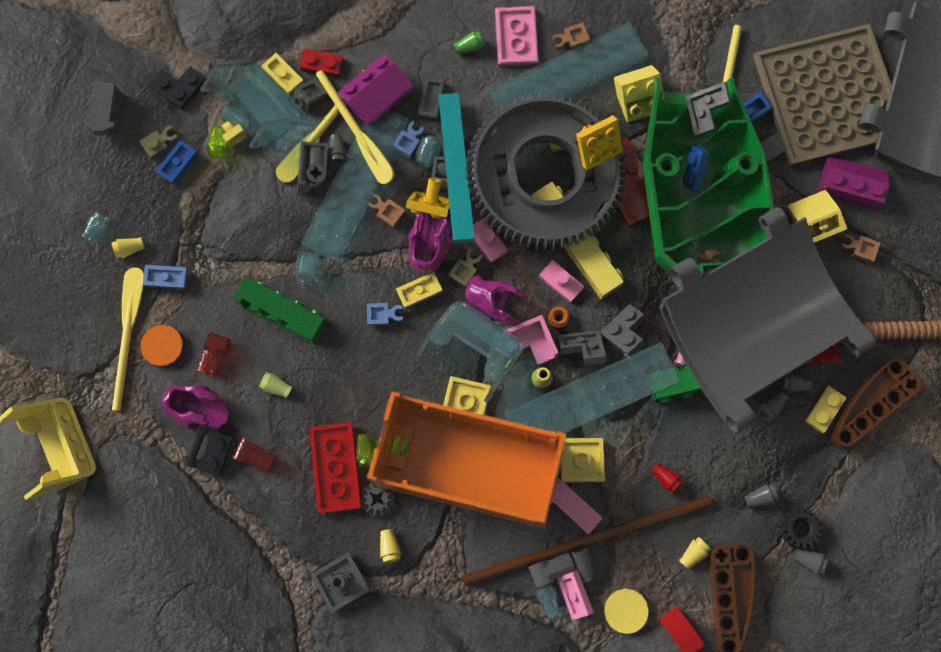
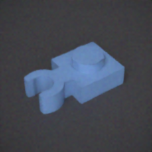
M413 121L409 123L407 132L401 131L391 148L408 159L419 144L420 140L417 138L422 135L424 129L421 126L419 131H414L412 129Z
M388 303L367 304V325H389V319H393L395 322H402L403 317H397L395 313L399 310L402 311L403 306L396 305L389 309Z

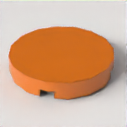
M154 326L142 338L140 344L141 353L152 365L160 367L170 366L182 356L183 338L171 326Z

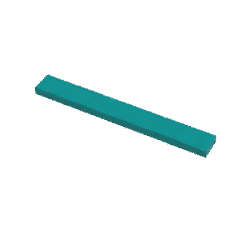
M459 93L438 94L453 243L474 242L469 186H467L468 179H466L467 165Z

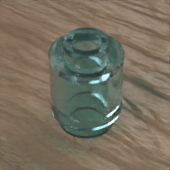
M427 136V138L423 137L415 155V162L418 165L430 168L431 164H434V157L437 156L441 147L437 138Z

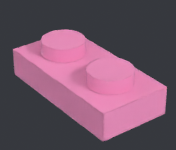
M578 570L557 578L572 620L594 613Z

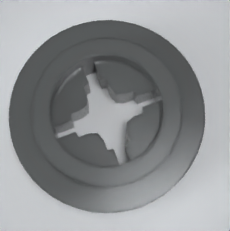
M373 483L367 485L360 496L361 506L372 516L386 515L392 510L395 503V494L392 490L377 487ZM384 491L381 499L383 500L385 505H383L382 503H376L372 507L374 499L370 494L373 493L379 495Z

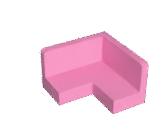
M542 315L508 328L502 333L510 355L530 347L538 366L558 357L559 353Z

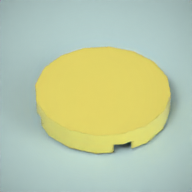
M625 588L616 590L605 602V619L617 632L625 634L637 632L644 626L648 618L647 602L635 590Z

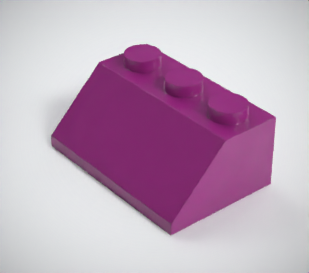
M383 54L351 82L346 84L338 94L347 109L370 126L415 87L395 62Z
M827 156L817 193L826 190L831 198L878 210L886 201L889 188L888 174L883 170Z

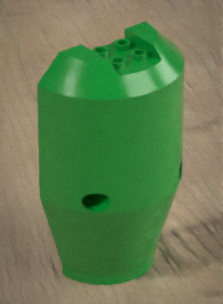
M656 78L653 82L654 95L642 165L656 263L667 272H669L671 267L687 258L697 262L699 259L697 257L698 254L704 255L706 250L717 249L722 253L719 258L720 262L700 263L697 265L702 277L767 239L766 233L759 223L760 216L774 209L766 156L735 87L734 78H729L725 82L728 85L732 103L713 110L717 130L700 137L694 135L685 98L694 93H668L660 89V78ZM692 145H700L710 152L700 192H692L682 185Z

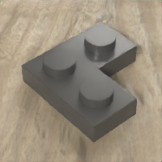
M722 82L685 97L694 135L700 137L717 130L713 110L732 103L727 83Z
M629 304L600 331V334L604 339L631 358L645 344L644 340L633 331L646 318L643 313Z
M599 330L558 335L561 355L582 352L585 365L607 363Z

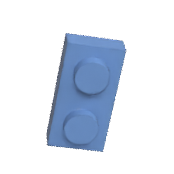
M145 265L142 285L144 287L186 290L188 269L186 267Z

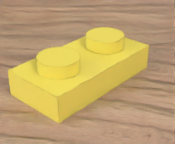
M277 53L262 65V69L289 96L295 92L297 86L304 84L303 79Z
M434 272L396 288L404 309L443 292Z
M827 386L804 422L820 433H825L846 400V397L830 386Z

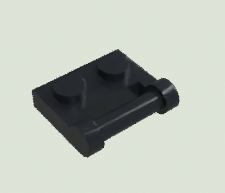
M197 424L194 441L189 455L185 457L183 464L219 477L222 474L235 436L210 426ZM207 434L210 438L201 461L196 458L203 438Z

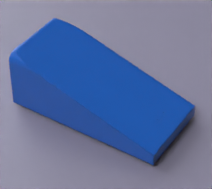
M759 92L743 104L751 123L764 117L773 109L762 92Z

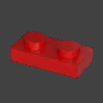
M303 49L299 68L300 70L314 73L322 70L325 75L339 77L343 55Z

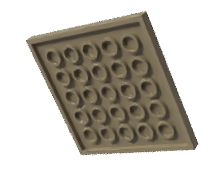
M870 24L754 53L753 58L767 100L773 107L771 112L784 145L789 166L877 144L879 133L865 131L859 127L862 112L867 104H875L886 109L892 85Z

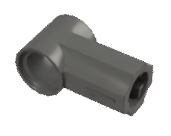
M569 553L528 567L536 588L575 571Z

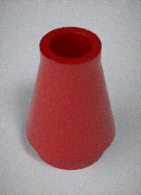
M658 463L651 471L664 489L672 494L684 482L680 478L681 475L668 469L661 463Z

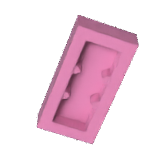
M485 218L473 225L474 241L492 264L505 255L508 249L494 230L490 228L488 222H484Z
M553 260L539 275V278L569 303L584 288V285Z

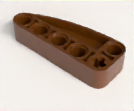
M893 358L885 362L857 389L843 409L831 435V442L835 447L846 448L855 444L921 389L920 379L905 361L900 358ZM891 364L897 368L896 374L891 371ZM889 394L895 397V403L890 402ZM873 407L878 408L880 413L878 417L873 414ZM857 420L862 421L864 426L862 430L857 427ZM841 432L847 436L848 440L846 443H843L840 439Z
M744 544L714 546L708 555L716 648L718 652H725L723 645L727 640H730L733 644L730 652H740L747 634L753 607L755 587L754 553L748 545ZM740 548L746 553L743 561L737 558V551ZM715 553H723L724 558H715ZM720 572L726 575L724 584H720L717 581V575ZM723 594L728 597V604L725 607H722L719 603V598ZM728 617L731 625L728 629L724 630L721 626V621L723 618Z

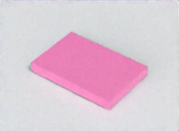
M535 6L495 8L498 67L538 65Z

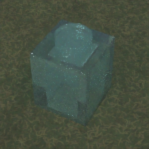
M298 251L294 276L299 280V283L311 285L312 282L318 283L322 260L319 254Z

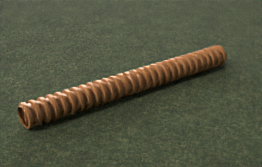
M941 320L937 322L918 321L917 323L915 321H905L904 323L902 321L897 323L895 321L891 323L886 321L884 324L883 322H871V324L865 322L863 324L874 336L875 340L878 339L879 341L883 339L890 340V338L891 340H903V338L905 340L910 338L912 340H922L923 338L925 340L941 339Z

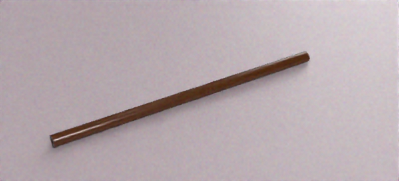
M710 496L702 497L462 575L464 585L467 586L713 506Z

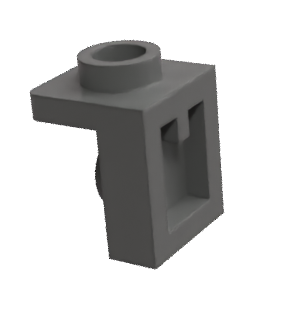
M314 78L296 87L293 101L303 113H306L310 105L325 98L327 92Z

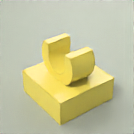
M228 121L222 125L226 132L222 137L230 148H233L247 138L239 124L233 127Z

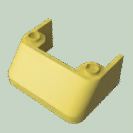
M55 398L12 406L0 416V424L16 421L23 433L29 435L38 434L52 470L42 475L40 484L24 496L25 500L55 493L88 478L95 472L96 464L72 404L67 399Z

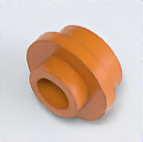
M555 307L549 312L548 320L552 326L561 328L568 323L569 313L563 307ZM555 315H561L562 320L557 321L555 319Z

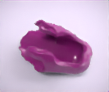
M417 213L414 227L408 235L410 247L409 261L414 270L427 274L439 268L450 246L453 244V237L450 235L452 227L450 226V220L446 217L438 219L431 215L425 217L424 214Z
M480 275L472 277L465 291V298L471 305L501 323L509 325L519 323L517 319L506 312L507 300L512 295L526 301V296L519 289L504 281H486Z
M204 385L171 386L167 388L161 400L162 408L168 416L195 431L197 424L217 429L228 421L229 411L227 410V405L219 398V394H216L214 390Z

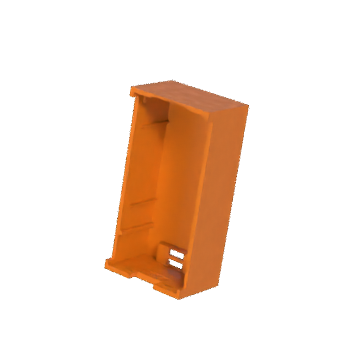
M391 391L384 416L385 423L367 476L373 484L380 488L546 529L566 447V433L558 431L555 433L402 396L400 393ZM395 437H399L400 441L397 452L393 454L391 451ZM407 439L409 442L405 456H401L400 452L403 441Z

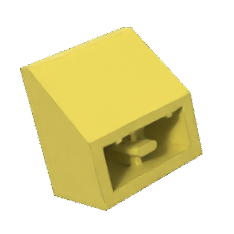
M652 65L614 77L617 97L627 122L650 116L654 95L653 82L656 78H660V89L663 91L661 75Z
M826 190L786 205L792 223L804 217L807 218L814 242L847 229L841 210Z

